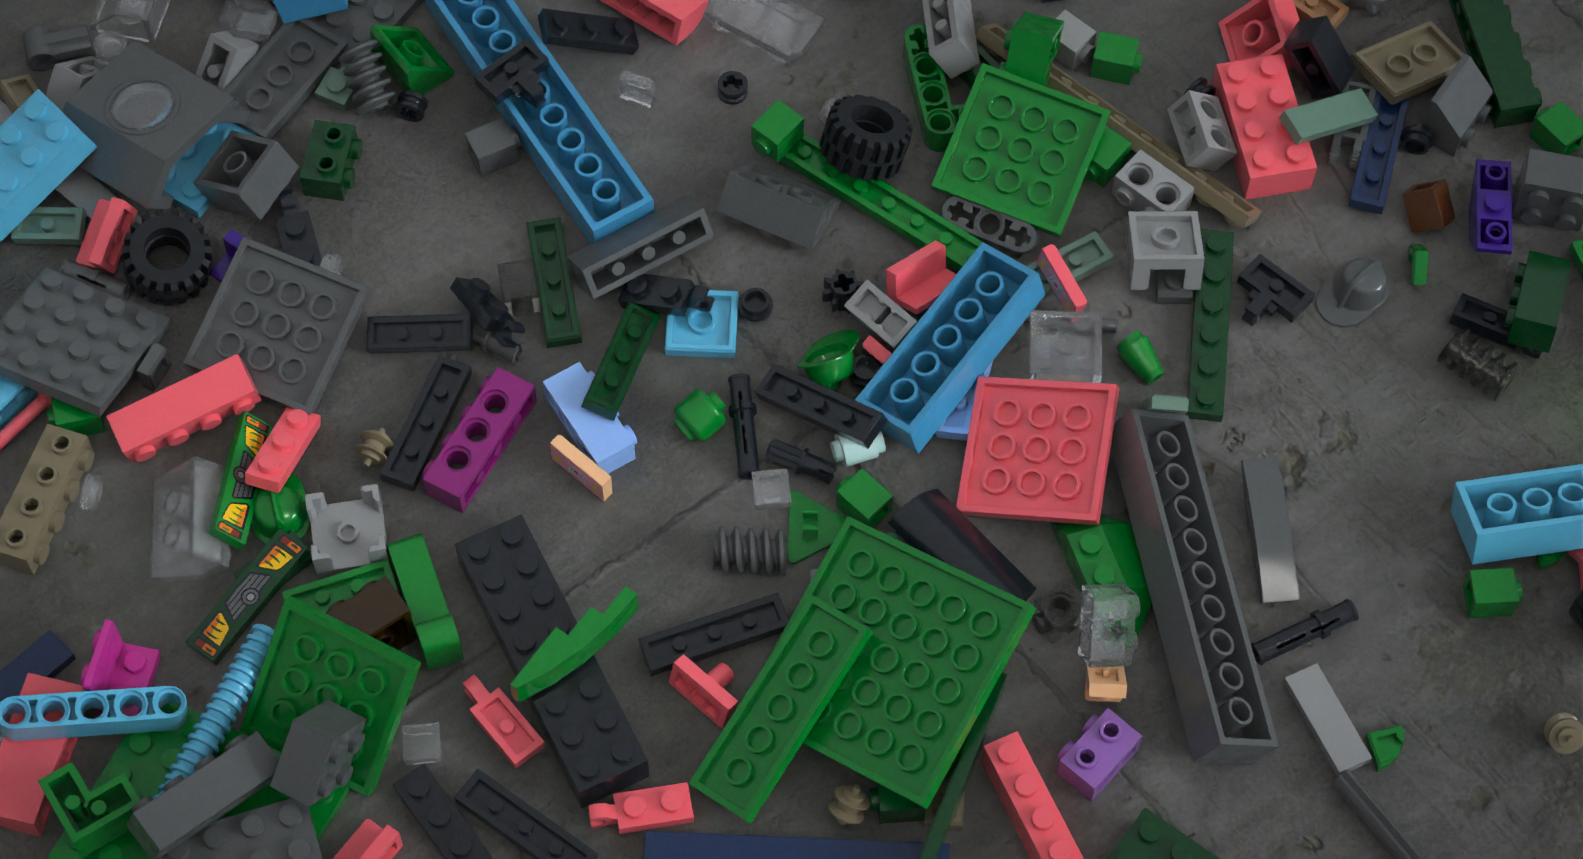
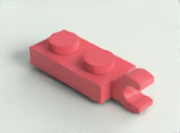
M475 675L462 683L465 687V694L475 704L469 709L470 715L515 769L545 748V741L500 687L489 693Z
M688 782L613 794V805L597 803L588 806L591 828L617 824L619 834L694 823Z

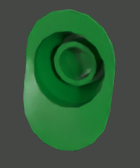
M850 329L841 330L819 339L807 350L802 360L797 364V367L804 368L811 381L835 391L841 386L843 380L854 373L853 349L859 341V333Z
M293 473L289 476L280 493L259 488L254 502L251 522L257 538L265 545L279 529H282L287 534L293 530L301 540L309 528L310 520L306 508L304 487L300 479Z

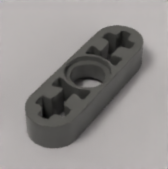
M955 196L947 199L942 207L943 218L968 233L1013 251L1026 253L1033 250L1038 243L1039 234L1037 229L1027 222L997 211L994 212V210L991 211V209ZM962 202L964 203L963 209L972 214H975L976 207L981 209L974 219L973 229L968 226L972 222L970 219L959 217L957 222L953 220L955 214L950 212L952 206H958ZM988 214H994L1000 221V227L994 234H986L981 228V221ZM1007 220L1013 222L1009 227L1012 230L1022 231L1026 227L1028 229L1027 235L1031 237V241L1029 243L1023 242L1021 247L1017 245L1018 239L1010 235H1006L1005 241L1000 240L1006 231Z

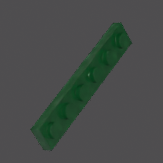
M1200 229L1205 260L1201 289L1194 290L1187 397L1189 399V406L1186 415H1188L1189 419L1222 422L1234 232Z

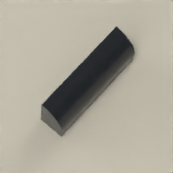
M938 488L923 492L910 500L888 522L910 546L1024 601H1027L1037 589Z

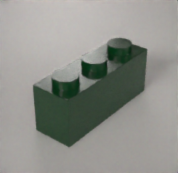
M1530 250L1526 264L1519 262L1514 283L1520 285L1514 284L1509 300V305L1515 306V308L1509 306L1503 326L1510 328L1507 343L1549 353L1559 321L1571 260Z

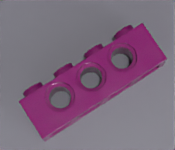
M497 367L491 377L487 376L483 380L478 391L479 396L473 405L468 404L464 408L460 416V424L454 433L449 432L441 445L440 454L435 461L430 460L422 473L426 495L461 513H464L537 402L535 385L500 367ZM495 407L503 408L499 413L488 412ZM476 435L485 436V438L480 441L470 440L473 436ZM457 463L466 464L464 468L459 470L451 468Z

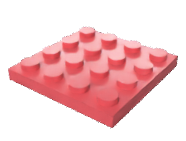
M978 376L956 508L964 516L1099 525L1120 391L1118 385Z

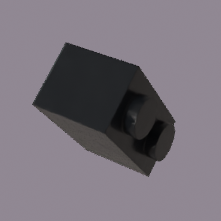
M1327 15L1298 21L1283 45L1313 99L1341 94L1356 69Z

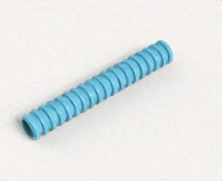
M254 624L251 631L253 633L246 636L245 640L247 643H243L240 646L241 653L235 655V663H231L228 667L230 673H225L222 677L224 683L218 684V693H213L211 696L213 702L205 706L207 712L200 715L199 719L201 722L196 723L193 727L195 733L188 735L189 743H184L181 747L183 753L177 754V763H173L170 766L171 774L167 773L165 775V784L159 785L158 791L160 793L154 794L152 799L164 793L162 788L169 781L179 775H182L184 779L196 772L194 766L205 757L211 754L216 755L219 752L218 744L222 745L225 741L223 735L230 733L231 728L229 725L235 724L237 721L235 715H239L243 710L241 704L245 705L248 701L247 695H251L254 691L252 685H256L274 629L264 624Z

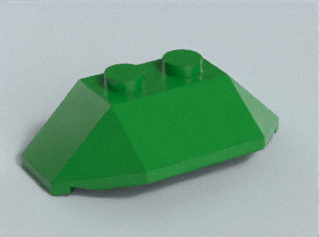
M1103 514L1100 516L1099 525L1050 522L1102 648L1104 649L1137 638L1152 606L1131 523Z

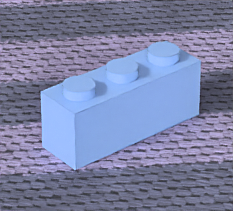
M578 362L543 381L544 396L578 449L609 474L636 459L635 444H637V438L629 425L623 426L617 418L619 412L615 420L612 421L581 407L595 374L592 371L586 372L582 364Z

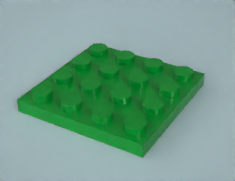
M982 63L934 177L931 190L949 197L955 196L991 209V211L994 210V212L997 211L1031 224L1039 231L1060 238L1111 111Z
M290 597L284 601L240 731L249 736L258 731L268 746L282 752L292 721L327 699L366 718L367 720L362 731L365 734V740L360 750L353 756L351 766L354 769L346 785L368 797L375 792L421 662L294 597Z

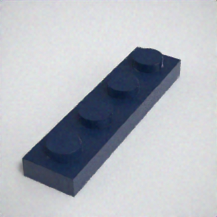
M1376 90L1373 108L1378 116L1373 122L1369 123L1366 141L1363 142L1348 203L1349 207L1382 214L1409 98L1391 105Z

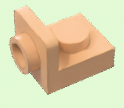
M1087 664L1085 700L1120 702L1122 698H1126L1127 681L1124 665Z

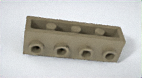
M47 423L0 518V565L35 575L39 564L43 565L49 555L50 541L54 533H59L65 520V510L69 502H73L76 499L80 489V479L84 471H89L94 461L95 453L87 435Z

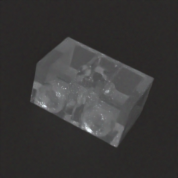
M1125 584L1082 585L1078 657L1090 668L1132 666L1133 653H1136L1138 648L1135 618L1140 614V601L1137 594Z

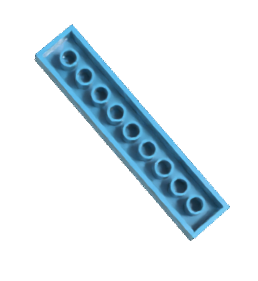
M426 0L428 10L474 76L526 38L548 57L550 66L538 74L541 80L538 84L545 90L544 97L546 101L535 108L523 96L516 99L513 95H510L498 105L494 101L492 103L507 125L515 129L521 145L589 244L654 212L653 198L545 44H543L514 0Z

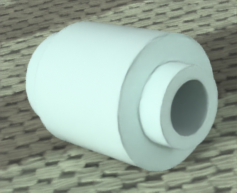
M881 431L869 449L837 434L834 435L835 441L830 442L834 460L836 463L841 461L844 467L878 458L879 453L886 451Z

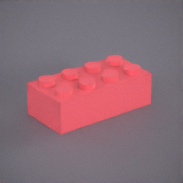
M1277 54L1216 64L1212 85L1216 88L1214 96L1219 98L1238 152L1233 157V162L1244 199L1311 189L1317 165L1310 142L1296 145L1279 118L1284 110L1298 107L1283 55Z

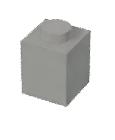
M1064 10L1056 18L1063 20L1064 26L1058 54L1054 59L1073 71L1081 62L1087 63L1094 55L1097 31L1067 10Z

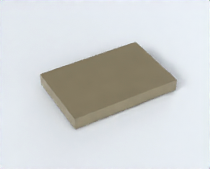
M1430 20L1353 53L1351 60L1355 68L1391 105H1394L1444 83L1464 53Z

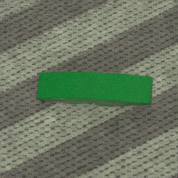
M625 586L603 614L590 607L569 634L555 627L510 684L513 699L521 702L555 684L591 658L619 632L639 609L637 593Z

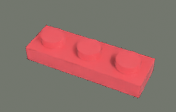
M287 406L245 472V484L280 493L321 426V415L314 413L308 415L304 410L293 409Z

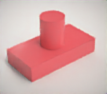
M684 654L673 663L668 683L721 729L726 726L736 710L738 700L724 689L735 679L732 669L727 664L719 663L706 674Z

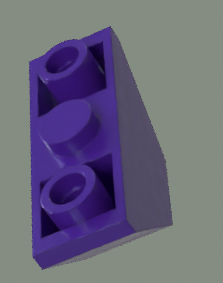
M1477 159L1475 162L1469 204V240L1476 252L1510 255L1512 253L1511 162Z

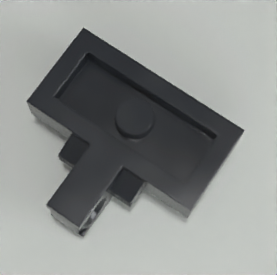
M526 38L474 76L475 85L497 105L510 95H513L516 99L523 96L528 103L537 108L546 101L544 97L545 90L538 84L541 82L538 74L550 66L549 59Z
M1261 254L1239 274L1237 283L1250 292L1247 299L1251 302L1245 307L1244 310L1246 311L1242 319L1251 326H1254L1265 313L1272 317L1276 312L1292 323L1313 302L1315 293Z

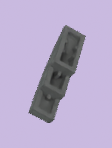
M1278 457L1241 460L1248 532H1251L1254 568L1257 567L1260 603L1299 600L1290 522Z

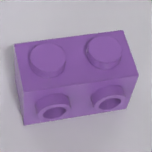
M1109 708L1100 717L1094 714L1083 726L1081 732L1084 734L1076 743L1070 740L1057 756L1060 760L1057 774L1091 802L1139 750L1143 737Z

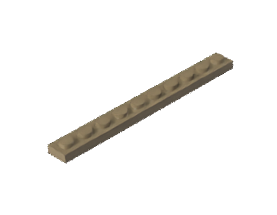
M996 23L981 26L976 34V39L984 44L983 48L988 53L994 56H1001L1007 60L1009 50L1004 49L1007 31ZM1052 63L1047 87L1110 110L1111 114L1106 126L1131 142L1130 150L1137 153L1141 149L1195 188L1196 200L1206 207H1214L1221 212L1224 220L1232 226L1244 228L1257 221L1262 213L1261 210L1203 169L1186 166L1183 155Z

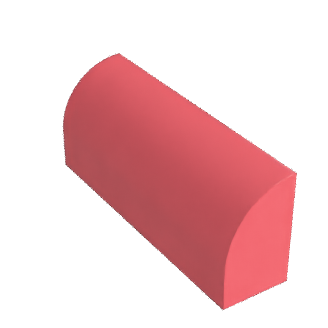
M600 0L676 46L697 27L710 3V0Z
M28 673L19 696L83 692L84 689L79 684ZM54 710L46 714L44 719L55 722L60 720L64 714ZM88 710L83 714L84 717H86ZM14 713L9 724H18L23 721L25 716L20 713ZM3 737L0 745V826L42 837L53 807L38 781L69 763L78 737L11 741Z

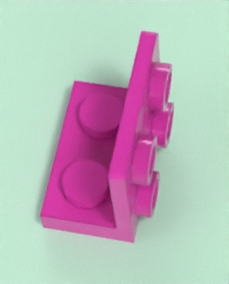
M105 619L102 630H97L92 642V651L94 653L90 664H85L82 670L81 686H83L84 691L152 687L162 655L156 649L124 643L114 621ZM135 705L127 706L123 709L122 713L126 716H135L140 713L141 708ZM94 708L97 715L102 714V710Z

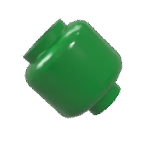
M695 389L675 406L674 414L676 418L673 422L691 442L694 439L705 442L726 423V417L722 412L726 405L713 390L706 394L700 389Z

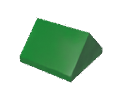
M372 25L370 28L371 39L378 40V43L373 46L374 52H382L383 55L378 61L382 65H386L387 72L403 91H413L424 95L454 75V70L417 27Z

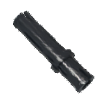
M738 373L728 378L731 398L728 412L729 416L733 418L738 477L743 480H752L761 475L754 422L757 407L752 402L750 376ZM741 400H742V404H743L744 419H743L742 409H741ZM745 433H746L747 448H748V453H747V454H746L745 437H744V434H745Z
M1345 599L1343 602L1322 612L1315 610L1310 613L1309 618L1284 628L1258 642L1251 643L1255 661L1259 665H1263L1265 662L1292 651L1318 637L1325 639L1331 636V631L1359 619L1356 607L1350 599Z

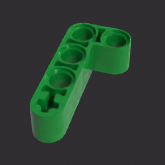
M915 24L906 29L904 33V64L924 143L932 151L945 152L965 104L952 106L943 69L929 55L926 25Z
M422 533L386 544L402 595L411 613L416 636L428 671L464 660L459 636L452 615L448 611Z

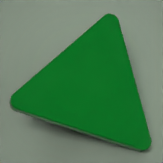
M791 491L789 493L788 562L791 565H795L829 548L846 518L797 491Z

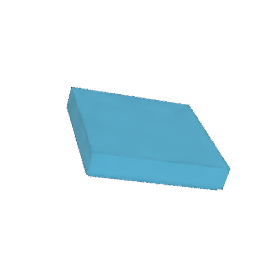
M709 290L707 296L714 297L715 299L711 311L704 312L688 308L685 317L667 315L665 356L735 358L739 291Z

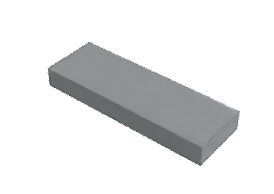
M1317 663L1284 678L1283 683L1336 776L1346 770L1352 771L1371 762L1372 756Z

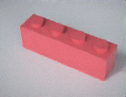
M236 354L106 417L123 454L131 463L134 461L142 462L155 456L157 450L167 445L176 446L184 443L192 433L201 429L210 430L219 426L222 423V419L234 413L240 415L244 411L249 412L255 407V403L262 400L245 363Z
M1018 731L984 745L981 763L1030 859H1084Z

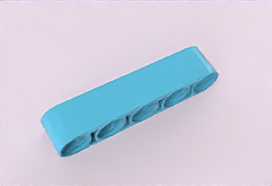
M175 686L12 696L0 702V732L11 741L171 731L180 728L186 722L188 716L187 700L183 691ZM167 703H175L180 707L178 711L171 714L160 710ZM135 705L141 708L140 713L135 716H126L122 713L123 709L127 706ZM91 708H98L103 711L95 719H88L83 716L85 711ZM56 710L64 714L60 720L55 722L44 719L50 711ZM14 713H20L25 716L23 721L18 724L5 722L7 717Z

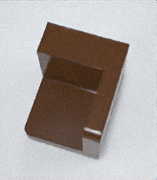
M1446 179L1415 184L1402 194L1411 230L1414 233L1445 228L1455 219Z

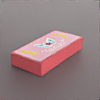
M1052 243L1041 249L1036 262L1071 320L1082 314L1087 304V299L1056 246Z

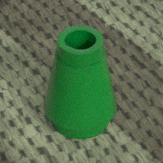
M1140 331L1130 334L1116 346L1120 352L1118 356L1147 385L1154 383L1165 374L1148 336H1143Z

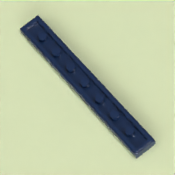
M646 831L644 859H918L925 842ZM950 843L943 844L938 859H949Z

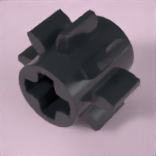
M836 269V274L832 278H824L825 290L822 291V301H830L832 312L839 310L850 314L844 305L864 281L856 280L854 270L846 272Z

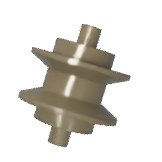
M384 428L362 431L360 436L365 443L357 444L354 447V451L364 461L363 466L369 468L370 465H384L387 460L384 451H391L394 446L393 442L385 434L386 430Z
M1567 712L1557 713L1551 716L1545 723L1544 737L1558 753L1570 754L1582 747L1583 725L1574 715Z
M859 785L837 787L834 792L836 799L830 801L828 805L829 811L835 816L840 825H845V823H861L864 820L863 811L870 807L869 798Z

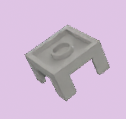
M1128 211L1125 248L1126 252H1131L1130 289H1148L1150 270L1185 269L1183 288L1186 290H1200L1205 258L1198 211Z
M378 484L361 486L362 499L327 504L322 492L305 495L313 545H311L312 561L318 578L330 577L384 559H388L390 564L386 545L388 543L383 502Z

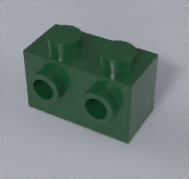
M321 120L314 121L299 177L304 196L345 200L347 188L352 189L354 185L355 159L359 160L362 154V140L357 137L355 125Z

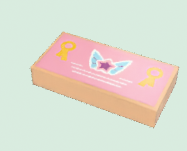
M559 434L550 442L552 459L602 501H605L613 494L611 476Z

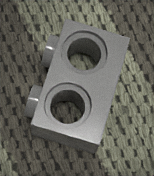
M1189 90L1167 108L1186 166L1217 171L1238 154L1217 96Z
M1140 149L1115 175L1112 194L1119 203L1126 207L1130 206L1135 211H1186L1191 206L1195 188ZM1132 182H1140L1143 185H1136ZM1159 201H1166L1170 204H1162Z
M868 279L844 305L857 320L894 351L918 322Z

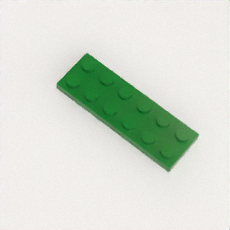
M810 594L688 784L751 824L874 632Z

